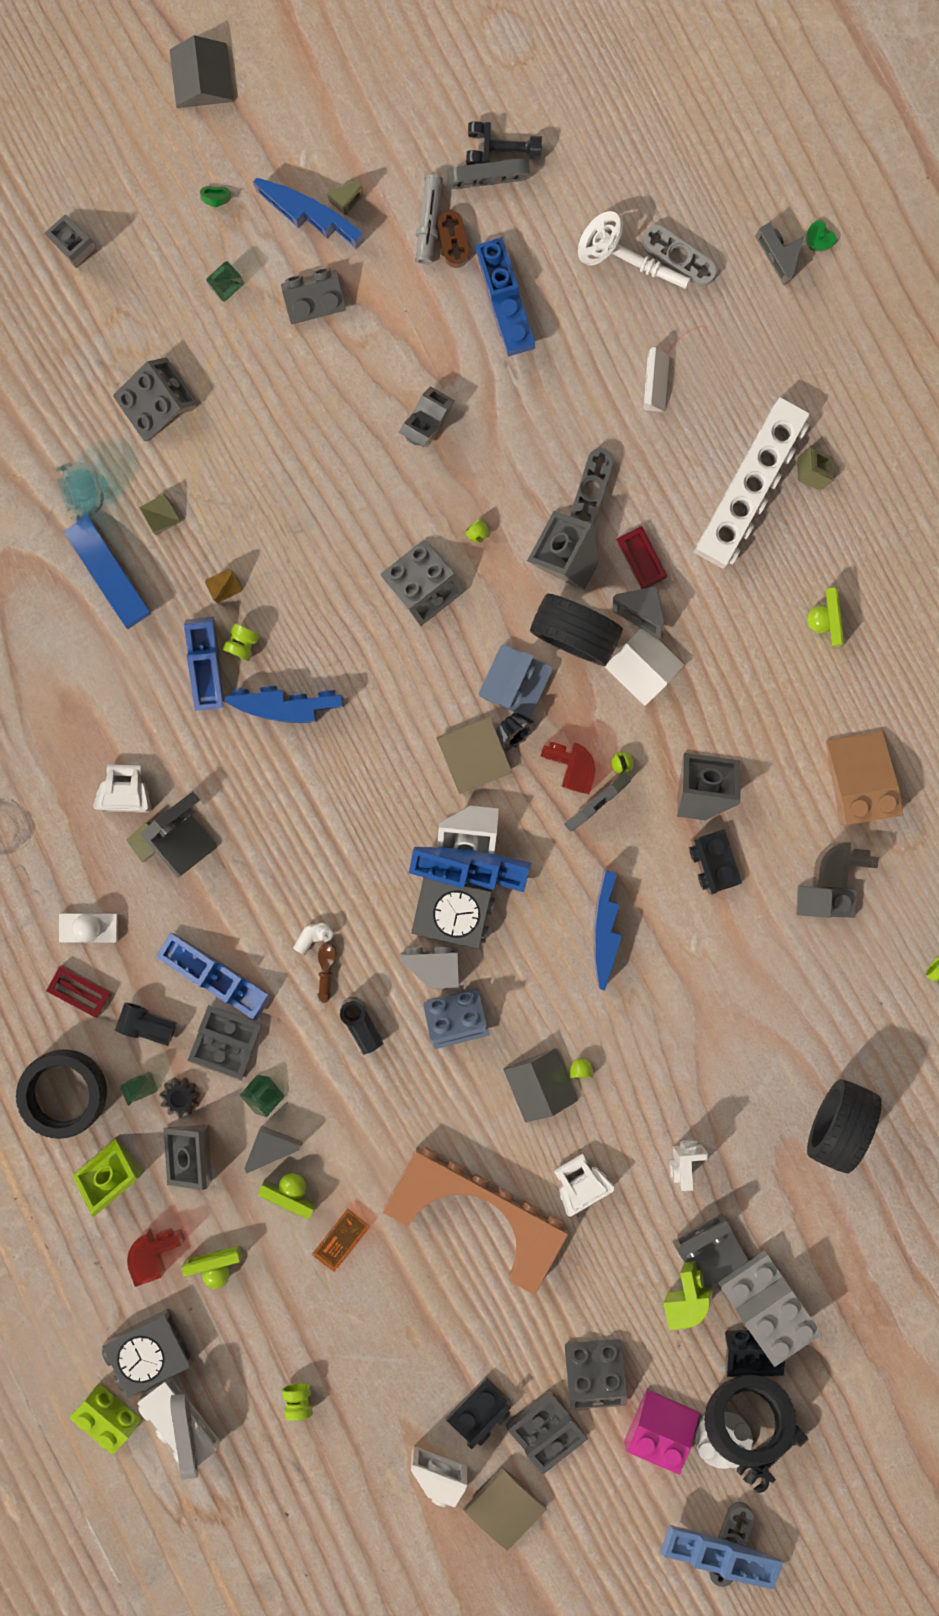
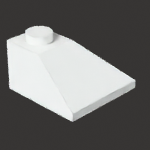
M469 806L440 822L437 847L494 854L499 809Z
M413 1447L411 1472L427 1497L431 1498L432 1502L438 1506L447 1507L449 1505L456 1507L467 1487V1465L422 1448Z

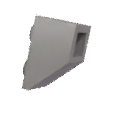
M452 946L434 947L435 952H423V947L406 948V953L400 954V961L430 989L459 987L458 951H452Z

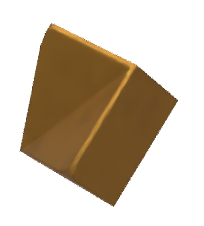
M231 569L216 574L205 581L216 603L222 602L242 591Z

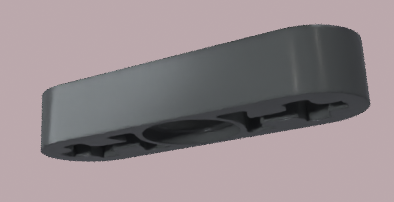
M527 159L466 165L447 170L448 187L451 189L518 182L531 177L529 161Z
M597 448L589 454L570 517L579 519L575 516V513H581L584 503L578 502L579 498L587 503H596L595 508L590 505L587 511V516L591 517V520L585 521L594 524L613 466V456L607 449ZM599 455H603L604 461L608 463V466H602L599 476H605L604 480L594 475L587 476L588 471L592 474L594 473L596 463L592 459H598ZM587 482L598 484L600 492L597 496L588 497L584 493L583 487Z
M736 1502L728 1508L718 1538L726 1540L733 1537L739 1541V1545L746 1547L754 1525V1515L747 1504ZM742 1511L744 1512L747 1519H741L738 1526L740 1531L739 1533L735 1530L737 1526V1521L734 1515H740ZM708 1571L712 1582L717 1586L725 1587L733 1582L732 1580L724 1579L722 1576L718 1577L715 1572Z

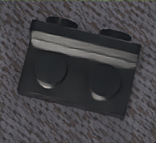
M725 829L691 839L693 846L688 848L693 863L698 862L701 873L697 874L702 890L707 889L708 894L713 895L718 891L742 884Z
M749 1330L725 1331L727 1346L725 1370L727 1377H738L741 1375L784 1376L785 1360L774 1367Z
M485 1376L446 1417V1421L467 1440V1446L473 1449L477 1444L481 1446L491 1435L490 1430L497 1423L501 1425L507 1420L511 1414L509 1411L511 1409V1402Z

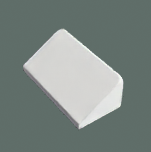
M652 347L647 355L643 409L646 411L663 412L666 405L669 355L656 347Z

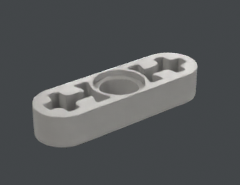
M653 225L646 229L642 239V245L646 252L675 272L691 278L690 282L698 287L708 286L713 281L716 275V266L712 260L660 225ZM656 234H659L661 236L660 242L666 247L669 241L673 243L669 246L666 255L662 253L665 248L659 243H656L654 246L650 244L651 238L649 235L655 237ZM673 250H684L687 254V260L684 263L674 262L671 258ZM692 257L696 259L693 265L698 269H702L704 266L708 268L707 274L709 277L704 275L702 278H699L697 276L698 270L691 266L690 271L686 270Z
M187 1393L171 1395L170 1408L182 1480L198 1478L199 1466Z

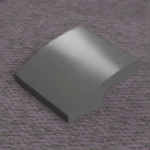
M208 1005L188 1057V1062L242 1081L262 1024Z
M551 1390L506 1424L508 1432L522 1446L527 1457L542 1474H545L588 1440L578 1423Z

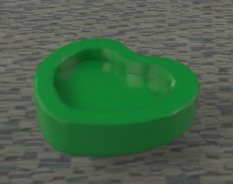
M206 186L200 190V198L207 205L218 207L230 201L231 192L226 187L215 188Z
M820 220L812 223L806 234L807 246L813 251H826L832 248L836 242L835 234L828 231L826 224Z

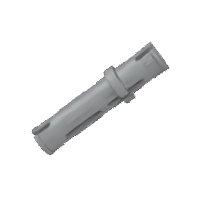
M436 174L425 175L420 227L416 229L418 243L415 262L423 265H431L433 263L434 244L439 235V231L436 228L443 177Z

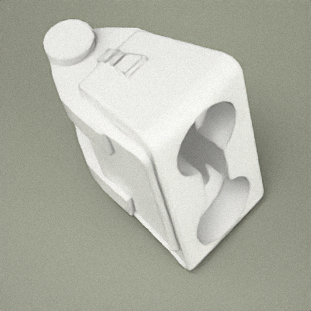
M107 764L106 781L100 784L93 805L94 809L108 812H151L152 807L147 785L141 782L142 765ZM116 776H132L131 782H117Z
M583 1153L554 1170L557 1178L563 1184L559 1187V1192L566 1214L569 1217L614 1191V1185L607 1178L608 1176L596 1167L590 1168ZM582 1167L584 1173L569 1181L566 1176Z

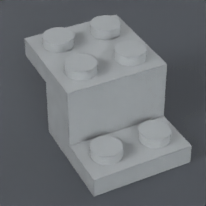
M765 1250L718 1282L720 1288L774 1367L822 1335Z

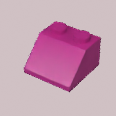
M646 1389L624 1439L626 1452L680 1475L692 1447L699 1411Z

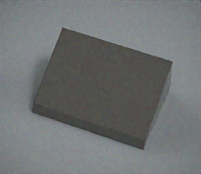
M193 35L170 49L177 108L233 102L226 43Z
M556 1048L503 1069L525 1123L552 1117L578 1101Z
M208 1125L163 1128L167 1185L198 1190L207 1189L212 1182Z

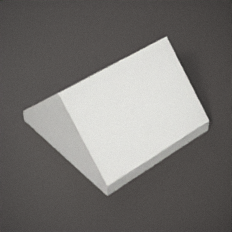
M641 628L604 667L645 706L673 679L684 664L659 639Z

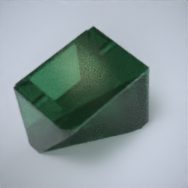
M225 261L206 278L209 288L223 302L227 301L244 285L241 275L228 261Z
M148 1071L124 1082L120 1090L127 1105L130 1106L133 1102L156 1093L158 1088L151 1072Z
M260 1074L255 1076L240 1094L255 1114L268 1117L285 1097L270 1077Z

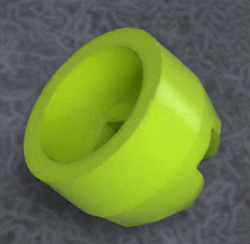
M480 517L465 530L464 534L471 541L481 543L484 539L488 538L489 528Z
M618 752L611 759V767L618 774H622L625 771L629 773L634 767V759L627 752ZM620 756H624L628 769L623 770L619 759Z
M584 1058L576 1059L570 1066V1078H593L591 1063Z

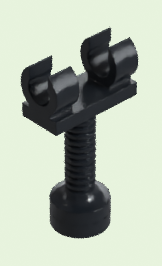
M472 121L468 123V137L475 139L484 138V152L478 150L467 151L466 165L489 163L491 151L525 152L529 155V159L541 160L542 136L531 135L530 139L526 142H516V140L514 142L513 140L499 141L498 139L496 141V139H491V122Z
M796 1425L792 1443L779 1458L760 1466L737 1467V1473L741 1476L746 1469L751 1468L750 1473L743 1480L752 1486L758 1478H762L761 1483L754 1488L757 1493H762L768 1489L769 1482L773 1483L776 1480L769 1472V1468L782 1458L792 1446L797 1445L801 1448L809 1439Z

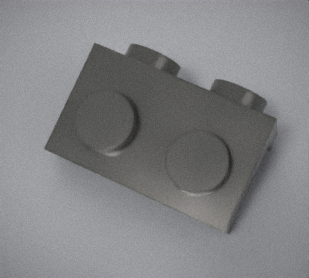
M329 268L319 269L313 272L312 276L302 278L300 275L292 276L285 280L286 283L281 284L291 325L346 311L336 270L330 271Z

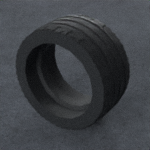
M547 593L537 610L538 612L535 614L530 632L541 640L567 653L594 664L606 666L612 658L615 647L618 645L623 628L610 618L586 606L561 596Z
M67 1049L48 1052L30 1063L22 1073L16 1089L18 1112L27 1126L41 1136L54 1139L76 1136L88 1129L99 1118L104 1109L107 1099L105 1076L97 1063L81 1052ZM51 1067H70L81 1074L88 1085L90 1096L88 1106L74 1120L64 1122L54 1120L43 1113L36 1102V1082L41 1074Z
M843 1079L836 1081L822 1101L814 1119L808 1138L807 1155L816 1162L839 1172L849 1174L855 1170L867 1152L876 1132L882 1109L881 1097L873 1091Z
M741 1375L724 1382L710 1397L705 1411V1431L712 1447L729 1462L746 1467L764 1465L779 1458L792 1443L791 1441L794 1438L796 1429L795 1409L791 1399L788 1397L789 1395L776 1382L759 1375ZM751 1391L759 1394L769 1403L774 1414L775 1431L773 1438L767 1446L759 1450H747L740 1447L731 1439L725 1427L724 1412L727 1402L733 1395L740 1392Z

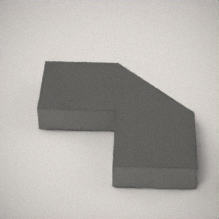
M626 771L623 772L595 798L578 810L564 825L570 832L576 830L631 782L632 778Z

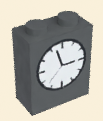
M423 877L411 934L479 948L480 942L486 943L489 926H485L484 922L486 914L492 915L495 898L490 897L491 891L466 885L463 889Z
M169 1308L107 1338L102 1346L104 1361L108 1366L112 1365L116 1373V1385L121 1392H125L127 1398L190 1368L194 1360Z

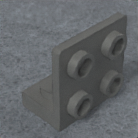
M167 357L147 361L113 395L144 441L151 440L176 415L193 411L199 405Z
M426 540L421 541L381 573L382 578L405 604L420 626L465 592L454 572Z
M193 791L156 818L141 833L143 838L177 877H181L217 848L216 843L192 816L195 813L193 807L200 801Z
M723 1214L673 1240L684 1262L695 1261L697 1271H702L704 1288L713 1286L748 1262Z
M621 1340L566 1343L565 1358L569 1410L626 1406L627 1389Z

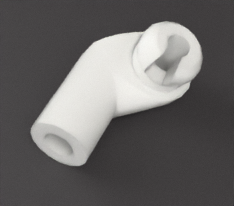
M326 923L307 925L293 949L305 955L312 942L330 941L333 937L331 926Z

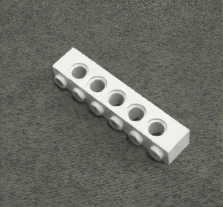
M781 397L777 399L693 553L722 569L728 563L733 565L741 551L737 548V545L741 538L747 539L754 527L751 520L755 513L760 515L766 506L768 499L764 496L769 487L774 490L782 476L778 471L782 463L788 464L796 449L792 445L796 438L802 439L810 424L805 421L810 413ZM777 428L784 429L788 436L787 440H778L774 435V430ZM761 454H770L774 459L773 466H765L761 462ZM754 478L758 480L760 490L757 492L749 490L746 484L747 479ZM733 504H743L747 511L746 516L739 517L735 515ZM727 528L732 532L733 539L731 542H724L720 539V529Z

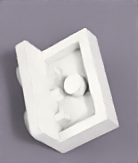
M695 1140L681 1141L680 1146H673L674 1160H669L670 1177L673 1178L674 1183L678 1184L681 1191H692L691 1161L709 1160L702 1144H697Z

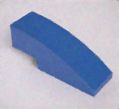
M214 617L187 619L184 623L194 709L195 711L223 708V690Z

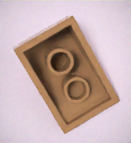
M883 731L826 741L840 825H851L904 815L899 786Z

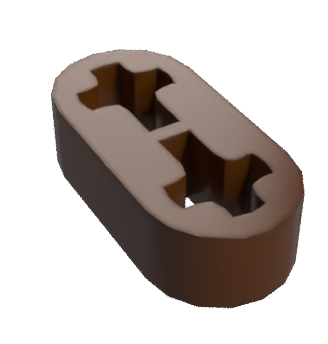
M453 210L445 211L438 219V231L443 256L449 266L460 268L469 259V246L463 219L458 212ZM447 219H452L453 223H458L454 227V236H450L448 227L443 228L446 225ZM457 242L459 251H464L458 260H455L454 255L449 256L452 253V243Z

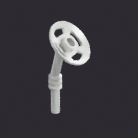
M607 211L598 215L583 232L578 245V257L584 264L589 266L599 264L610 254H613L640 268V272L646 271V275L651 273L653 278L658 276L684 289L687 288L691 278L662 266L660 261L655 263L656 259L654 258L651 260L649 256L644 258L618 244L623 230V222L617 213ZM613 221L616 222V225L614 227L613 225H606V223ZM595 234L593 238V246L589 247V243L593 235ZM593 255L598 259H590L589 257Z

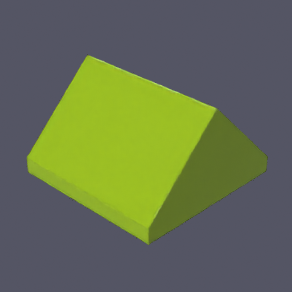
M114 1139L73 1174L72 1177L90 1214L95 1217L137 1181L145 1171L117 1139Z

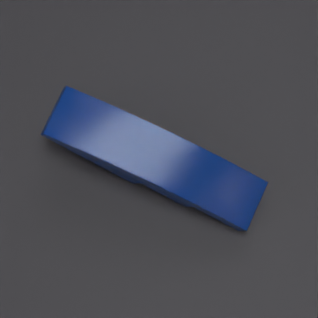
M256 178L253 181L256 191L297 228H300L307 220L327 239L336 231L355 249L364 241L363 233L315 199L286 186L264 179Z
M88 515L64 531L80 559L127 630L151 615L150 610L126 571L121 567Z
M414 847L408 873L463 889L465 884L469 883L490 890H494L496 885L524 892L531 863L472 850Z
M605 869L597 896L594 919L596 979L598 988L604 991L622 938L621 934L612 932L619 904L609 901L617 873Z
M174 933L169 934L156 955L159 960L197 986L205 988L225 1003L233 1005L254 1020L258 1019L272 996Z

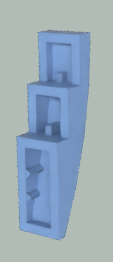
M669 1525L660 1551L666 1558L689 1562L694 1568L720 1573L724 1579L769 1589L775 1588L783 1564L780 1559L754 1549L673 1525Z

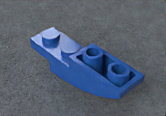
M503 237L475 245L492 311L508 357L536 349Z
M277 686L260 687V693L249 694V689L231 691L232 696L225 697V703L256 717L285 723L317 722L316 711L344 708L343 696L336 695L335 690L318 692L319 697L307 699V694L290 695V701H286L283 690H277Z

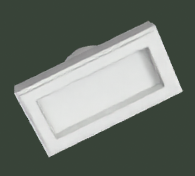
M60 913L59 942L116 943L118 942V913Z

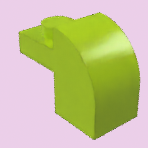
M695 1261L684 1262L680 1275L684 1290L667 1292L663 1304L669 1330L694 1327L705 1318L709 1310L713 1289L712 1287L704 1288L703 1274L701 1270L697 1271Z

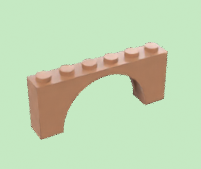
M416 1147L388 1198L383 1213L409 1226L413 1218L424 1207L443 1197L470 1195L488 1201L507 1218L515 1235L516 1254L509 1273V1281L535 1295L568 1235L567 1229L563 1227L565 1223L555 1216L550 1215L547 1218L539 1214L540 1209L525 1201L524 1204L515 1201V1196L503 1188H499L498 1191L488 1186L490 1182L477 1174H474L473 1177L463 1172L464 1168L456 1162L449 1160L447 1164L438 1159L439 1154L432 1149L424 1147L422 1150Z

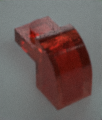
M550 742L549 747L543 745L539 757L566 765L560 787L589 795L595 777V763L589 751L575 742L570 753L565 752L567 746Z
M149 1228L138 1236L132 1244L127 1257L128 1270L135 1287L159 1279L164 1275L166 1268L160 1253L183 1244L185 1237L182 1229L173 1232L172 1228H168L156 1234L157 1238H154L152 1230Z

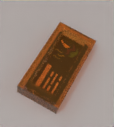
M347 1208L313 1251L312 1256L335 1272L369 1229L370 1225Z

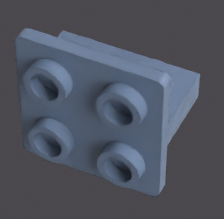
M502 644L480 689L479 696L507 710L530 718L553 668L534 659L533 655L525 651L521 653Z
M478 989L436 998L423 1003L430 1041L434 1049L490 1036Z

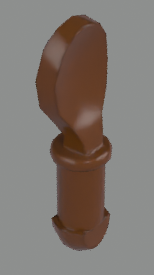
M329 942L323 943L318 952V961L322 972L318 974L320 980L319 993L317 995L322 1003L328 1002L331 998L330 986L333 974L330 973V969L336 962L337 957L335 946Z

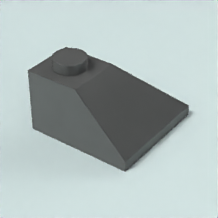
M553 511L527 561L560 580L585 590L598 566L595 526Z
M690 753L683 754L677 796V817L707 820L740 804V760Z

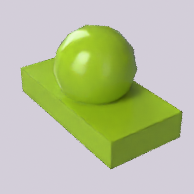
M836 587L827 588V606L818 605L809 610L806 622L810 630L815 633L823 634L830 630L832 647H840L844 645L838 589Z
M297 1173L284 1175L279 1181L278 1186L264 1180L258 1192L259 1197L307 1220L310 1219L316 1205L302 1198L306 1193L307 1185L305 1179Z
M235 1246L186 1259L181 1267L183 1276L186 1277L202 1272L204 1284L211 1289H219L229 1281L230 1271L227 1266L241 1261L243 1257L241 1247Z

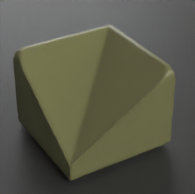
M347 180L341 188L327 193L329 202L344 215H347L363 196L362 184L357 181Z
M812 447L798 457V481L817 490L823 489L834 481L833 457Z
M165 494L139 507L155 535L181 522Z
M149 822L144 823L127 839V842L141 862H146L156 853L141 835L150 825Z

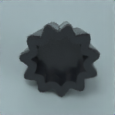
M513 713L511 716H507L497 727L498 730L496 731L501 747L507 751L512 747L516 748L519 743L524 742L527 736L532 734V730L536 727L535 722L520 713Z
M174 1077L172 1083H164L165 1091L159 1094L163 1099L161 1107L167 1108L168 1115L175 1113L178 1118H181L184 1113L191 1115L192 1108L199 1106L196 1099L200 1096V1093L195 1091L196 1084L188 1083L186 1077L181 1081Z

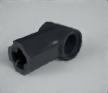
M358 997L347 998L341 1005L340 1018L348 1028L363 1056L377 1050L384 1045V1042L371 1020L362 999ZM350 1005H356L361 1010V1014L357 1018H350L346 1015L345 1009Z
M124 1002L115 1031L129 1037H142L169 1046L177 1022L149 1013V1010L142 1006Z

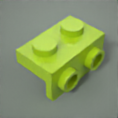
M101 1384L95 1386L89 1396L69 1417L81 1430L85 1431L112 1455L129 1439L141 1422V1418Z

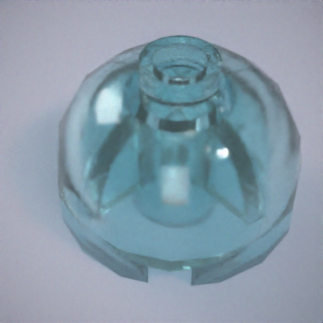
M71 462L57 466L56 473L62 471L63 478L57 479L65 507L67 511L74 510L76 516L71 517L72 520L78 522L94 516L104 503V492L108 491L104 476H98L94 468L86 463Z

